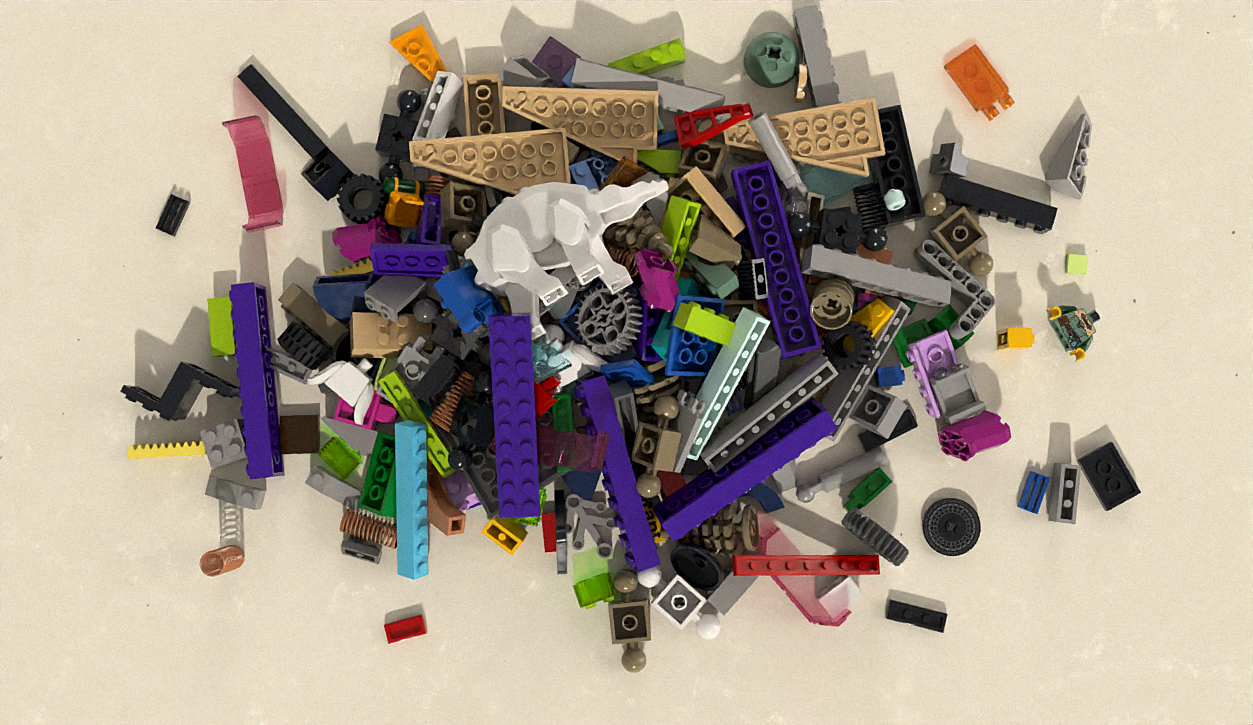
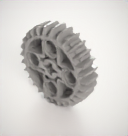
M605 283L602 286L596 285V290L590 289V295L585 294L586 300H580L583 304L581 307H577L580 312L575 314L578 317V321L574 323L579 325V327L575 331L580 333L578 338L582 339L581 344L592 349V352L604 356H614V354H620L621 350L626 351V345L632 346L631 339H637L635 333L641 332L637 329L638 325L643 324L639 321V318L643 317V315L638 313L642 307L637 306L640 301L635 299L636 295L631 293V290L628 288H623L612 294ZM610 295H616L618 298L613 301ZM604 338L607 343L602 344L598 341Z

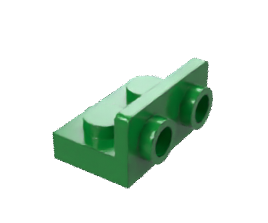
M948 305L928 322V326L933 333L947 330L955 351L975 333L972 331L962 339H955L950 335L949 328L959 315L951 305Z

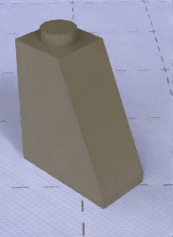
M701 214L694 226L689 251L717 265L724 263L731 270L742 259L741 245L705 215Z

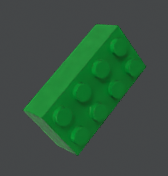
M378 432L358 507L377 515L397 518L395 435Z

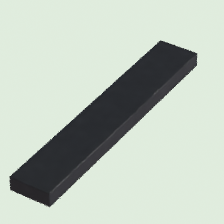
M252 64L237 76L312 159H316L327 148L325 143Z

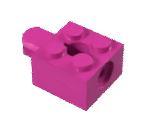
M374 390L373 399L364 417L363 426L355 423V407H352L341 397L339 398L333 419L369 430H375L378 421L388 424L394 423L398 418V411L394 406L383 403L384 398Z

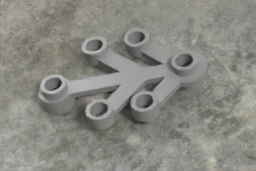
M575 492L568 493L564 499V504L568 509L565 525H571L572 529L569 532L566 531V534H570L574 530L572 522L575 511L580 518L576 539L572 543L573 548L581 550L584 547L583 538L585 529H587L598 546L597 554L599 557L609 558L612 555V546L603 541L593 524L614 529L615 524L613 527L607 525V521L613 520V518L606 519L588 515L582 508L595 509L596 512L603 513L606 510V504L603 501L593 502L584 500L582 496ZM574 497L578 500L576 505L570 503L571 498ZM599 503L604 505V509L602 511H599L597 509V505ZM576 541H581L582 546L580 548L575 546ZM607 547L609 549L608 553H602L601 548Z

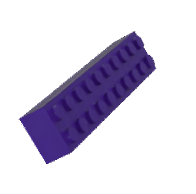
M768 160L732 169L730 176L741 217L746 225L745 232L752 258H765L769 298H764L775 343L781 349L780 360L818 351L821 349V344L815 322L810 314L809 300L771 161Z
M255 282L233 284L229 291V298L233 303L231 318L235 324L233 337L237 344L235 357L238 359L237 377L240 379L241 385L238 392L240 398H242L240 412L241 416L244 417L242 432L243 436L246 437V445L244 446L245 455L248 457L246 472L250 479L285 476L283 455L280 454V425L274 370L270 368V365L274 366L271 363L273 356L271 352L265 350L272 348L266 287Z
M531 312L490 314L488 318L499 519L540 517Z
M596 374L575 381L574 391L577 398L580 397L582 403L579 405L580 411L587 420L585 428L588 435L591 434L593 440L591 442L592 451L594 454L597 453V468L599 472L603 473L602 485L604 490H608L609 493L607 501L610 509L614 510L615 516H613L615 527H619L620 530L618 538L621 546H624L626 553H624L627 565L630 564L631 568L638 572L660 565L642 499L636 488V479L605 375Z
M812 397L789 413L716 473L709 468L652 509L673 542L681 539L688 531L700 526L704 520L716 515L720 509L732 504L737 497L749 492L753 486L765 481L775 471L781 470L789 461L798 458L802 452L814 447L824 437L830 436L837 429V426L827 410Z

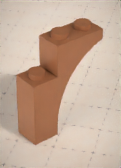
M427 455L428 521L446 536L464 533L466 514L449 497L440 473Z

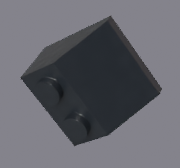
M328 147L301 173L310 185L327 201L337 195L338 190L342 188L340 186L342 183H347L345 179L348 177L352 179V175H355Z

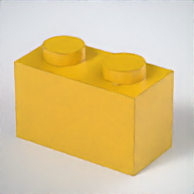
M1006 328L997 331V350H1023L1031 348L1035 339L1032 328Z
M499 516L493 520L490 519L481 531V533L510 555L515 553L528 534L527 531L510 518L499 519Z

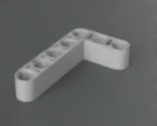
M930 239L925 240L915 249L914 257L933 276H941L945 280L952 281L951 292L967 306L949 328L950 335L953 338L962 339L971 333L995 304V299L988 290L936 242Z

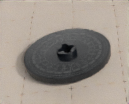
M945 498L935 502L928 508L923 517L922 531L926 542L933 550L946 556H959L975 546L980 536L981 524L977 512L970 504L956 498ZM949 522L956 525L953 528V532L947 530V527L950 526Z

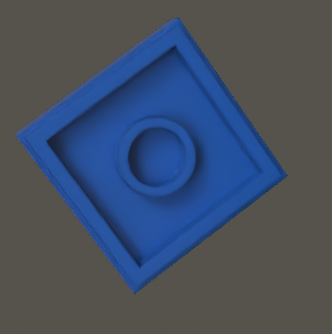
M635 359L602 364L600 366V372L613 383L626 380L630 387L651 385L655 380V377Z

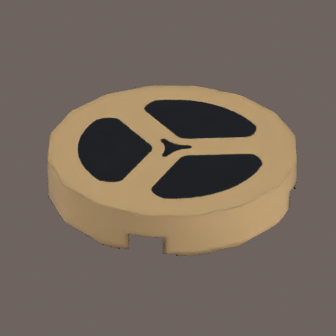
M798 64L794 102L801 103L804 99L805 93L802 91L807 81L806 64Z

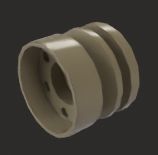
M839 278L822 280L816 286L812 296L810 314L818 326L835 330L849 322L854 303V293L851 286Z

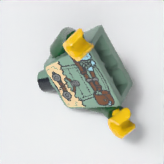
M1066 305L1047 309L1046 311H1050L1052 314L1048 321L1065 351H1072L1069 354L1070 356L1073 354L1076 356L1075 362L1085 358V352L1093 340V334L1096 333L1093 323L1100 320L1099 314L1095 310L1087 314L1083 308L1077 309L1075 306Z

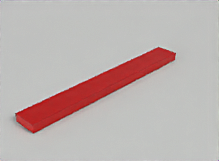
M879 555L732 556L733 576L880 575Z

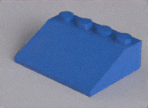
M676 295L665 375H708L716 360L719 343L673 326V322L680 303L689 304L690 301L701 305L700 309L704 310V307L716 311L715 315L718 316L719 313L723 314L725 299L720 300L718 297L710 295Z

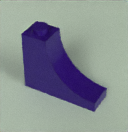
M425 193L423 198L424 205L422 206L420 222L413 244L440 245L442 229L441 197Z

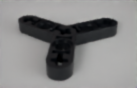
M564 489L554 490L558 575L567 574Z

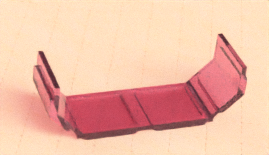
M254 115L222 122V125L228 129L236 149L249 215L248 224L242 225V228L246 232L251 233L283 226V204L271 144L261 117Z
M536 427L538 464L591 473L593 471H602L611 435L602 429H599L597 436ZM495 433L490 447L494 452H496Z
M773 525L770 529H766L759 535L758 555H766L767 540L780 530L777 526ZM770 576L778 587L786 592L785 595L803 616L814 625L818 623L824 626L839 627L847 619L846 617L852 613L846 608L833 619L825 616H812L777 576Z

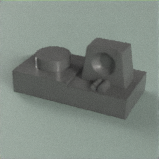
M353 534L350 535L347 541H342V554L379 564L381 550L374 545H361L362 537L359 538L358 535L354 536Z

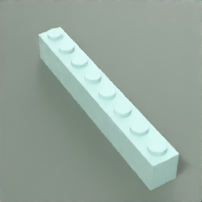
M742 308L735 322L736 326L729 345L722 346L695 398L697 400L702 399L706 402L703 414L700 416L703 419L687 458L698 460L770 324L769 320L747 308Z

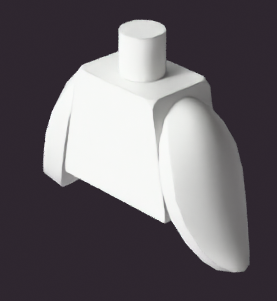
M555 338L548 343L552 352L545 366L547 380L551 376H557L561 381L554 390L555 394H562L563 386L591 372V370L600 372V366L608 364L598 354L592 352V349L585 345L576 344L574 341L562 345L558 338Z
M363 358L358 365L353 362L337 361L315 376L306 378L310 385L325 383L347 403L355 407V423L363 426L364 417L374 395L373 379L367 374L373 366L370 361Z

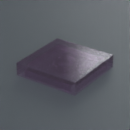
M550 36L532 63L552 78L551 84L561 88L563 86L562 79L574 66L575 59H581V56Z

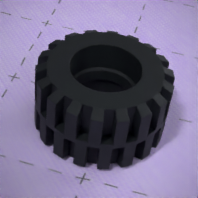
M355 174L352 175V179L349 177L345 179L347 183H342L340 185L342 190L337 192L339 195L337 202L340 204L338 206L347 218L357 224H365L379 215L384 217L382 213L385 212L386 204L389 203L387 200L389 196L388 193L384 192L383 185L377 179L365 174H360V176ZM363 190H370L373 194L371 204L365 209H356L354 198L357 193Z
M292 321L277 339L279 345L288 354L311 370H316L331 353L324 342L297 322Z
M849 321L843 327L835 330L827 329L825 331L826 337H822L824 345H821V349L825 351L822 354L828 358L834 368H839V370L861 369L864 365L870 363L869 358L874 357L872 351L876 350V346H873V342H876V340L871 337L873 332L867 330L868 326L854 321ZM847 335H850L855 343L854 351L849 357L843 351V341Z

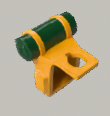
M386 177L384 179L383 190L385 193H390L389 203L386 204L384 214L387 223L401 227H415L421 213L419 205H424L420 198L424 197L425 183L416 180L398 179L397 177Z

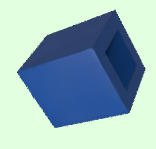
M901 366L879 367L874 372L876 388L903 385L902 381H905L904 370H901Z

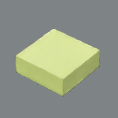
M1067 254L1066 273L1086 275L1088 255Z

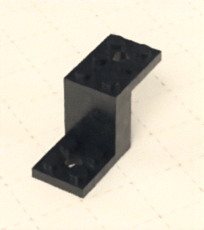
M182 361L161 398L139 386L123 385L120 391L126 395L125 398L129 401L142 403L144 409L151 412L157 411L160 413L159 416L168 421L185 420L203 386L209 389H217L216 393L225 398L240 397L239 387L195 364Z

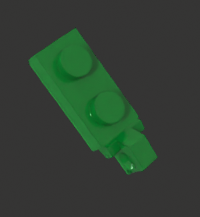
M880 467L875 469L847 496L850 500L842 507L847 512L855 507L858 509L865 507L892 483L891 479Z

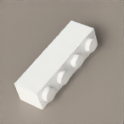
M437 71L414 133L413 141L445 138L463 89V82L453 72Z

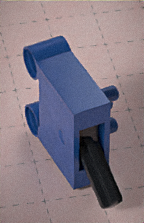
M455 249L447 250L446 258L450 272L433 285L443 298V301L440 303L441 307L444 309L449 307L457 319L459 327L465 333H471L482 323L489 325L488 317L490 314H504L505 310L492 291L475 285L474 279L478 272L475 266L470 265L461 268L457 251Z

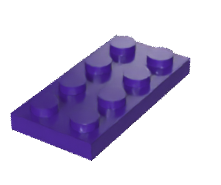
M371 243L370 252L374 275L443 277L450 272L446 251L451 250V245Z

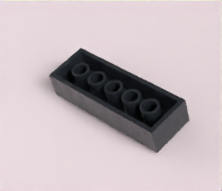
M901 105L877 109L885 155L868 158L873 183L877 186L875 189H877V198H879L878 202H880L878 205L881 206L879 208L882 210L880 214L883 215L881 218L884 219L882 222L885 223L883 227L919 221L926 214ZM889 190L902 191L906 201L902 208L889 210L886 207L884 196Z

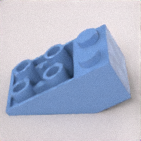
M605 154L569 166L571 184L584 185L588 190L598 189L601 191L604 187L613 184L627 187L634 181L626 164Z

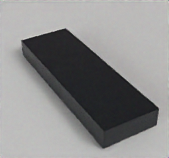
M910 409L903 412L888 439L869 430L857 436L865 451L868 452L918 427Z
M890 599L885 618L944 633L948 614Z

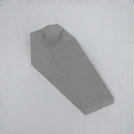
M322 416L321 420L352 449L358 450L357 454L369 457V454H372L377 434L381 431L369 430Z
M322 466L314 467L305 484L359 512L361 510L358 507L361 490Z
M214 476L209 477L205 492L207 496L253 510L262 508L266 494L264 489Z

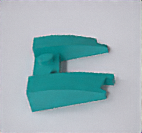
M678 279L677 287L680 295H700L692 279ZM666 310L651 344L653 349L665 361L667 360L673 313Z

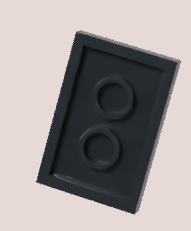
M1108 442L1076 460L1105 511H1109L1141 493L1113 442Z

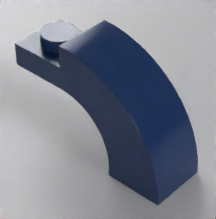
M762 483L756 484L749 492L737 497L748 496L755 498L761 504L766 514L785 508L780 497L770 487Z

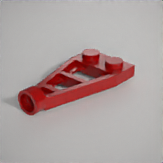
M748 102L745 104L694 110L673 118L679 143L683 150L701 144L736 123L749 119L754 115ZM730 113L731 118L722 123H717V115ZM706 118L712 120L711 127L702 132L697 131L695 124L697 120Z

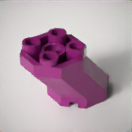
M380 215L372 218L368 223L338 227L332 232V240L335 246L339 244L341 247L340 253L354 263L359 260L363 261L371 256V243L403 244L400 229L395 225L392 226L387 223Z
M643 249L641 253L638 251L634 261L642 282L639 291L643 299L646 300V305L653 309L661 308L673 313L676 295H680L674 277L677 267L669 258L667 261L663 260V255L659 252Z
M984 410L979 414L977 413L974 417L961 420L952 425L949 424L938 432L939 442L942 446L941 450L946 455H951L966 462L976 453L1007 443L1011 438L1010 426L1006 422L1003 425L1000 422L1002 418L998 414Z

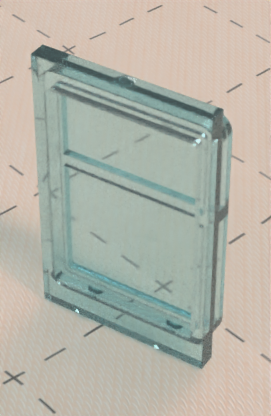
M869 165L868 177L816 166L803 174L811 192L825 195L824 205L832 203L852 191L853 188L869 181L874 175Z

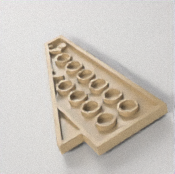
M502 86V106L549 129L566 128V137L632 168H637V150H657L659 91Z
M875 97L768 116L790 158L794 161L868 177L867 158L885 155ZM748 120L740 121L723 131L725 145L766 154Z
M566 128L409 141L410 161L412 163L512 195L519 194L520 189L539 184L550 182L571 184Z

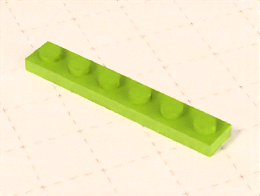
M396 369L379 379L378 383L404 421L412 420L426 424L427 455L442 478L455 472L456 470L451 468L448 463L450 450Z

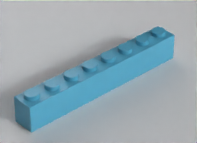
M407 420L395 423L398 575L415 580L428 575L426 424Z

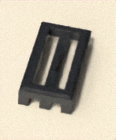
M171 194L155 229L175 237L191 202ZM183 203V205H182V207H181V209H180V211H179V214H178V216H177V218H176V220H175V222H174V225H173V227H172V229H171V231H170L169 228H170V226H171V224H172V221L174 220V218H175V216H176V214H177V210H178L180 204Z

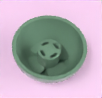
M778 32L760 34L749 43L744 54L746 73L756 84L766 88H777L790 82L796 75L800 62L799 52L795 43L786 35Z

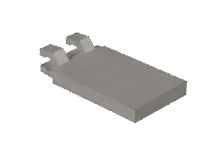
M423 333L415 344L410 343V345H406L389 371L391 373L396 369L416 401H418L419 397L412 392V389L445 350L439 344L431 355L422 350V347L429 338ZM380 385L376 393L391 402Z
M680 389L676 397L679 404V412L668 423V428L682 433L673 471L678 473L682 470L703 419L700 416L703 414L706 402L702 399H695L694 393L691 391L686 392Z

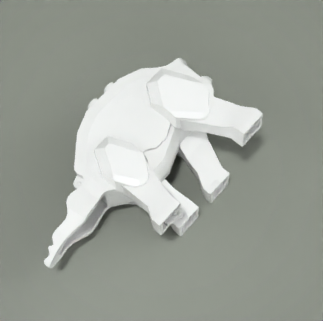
M654 180L651 183L641 181L630 187H620L613 184L604 187L601 191L598 189L588 190L584 185L550 182L520 189L519 194L514 197H506L501 201V204L483 222L476 242L465 251L464 257L466 262L470 265H475L478 269L474 279L475 285L500 296L507 295L512 313L531 312L532 340L546 333L540 322L539 298H541L545 306H548L569 294L558 278L548 275L544 270L567 267L571 264L582 286L599 277L612 294L633 283L626 267L614 262L604 246L602 235L609 225L633 217L646 201L667 191L669 188L665 180L659 183Z

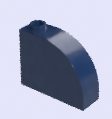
M374 273L316 277L313 284L315 297L320 306L332 317L350 323L352 312L378 313L367 307L364 294L376 282Z
M579 434L591 453L592 458L577 466L578 470L569 471L562 478L573 492L592 500L601 472H599L596 461H598L597 453L594 454L591 448L592 438Z

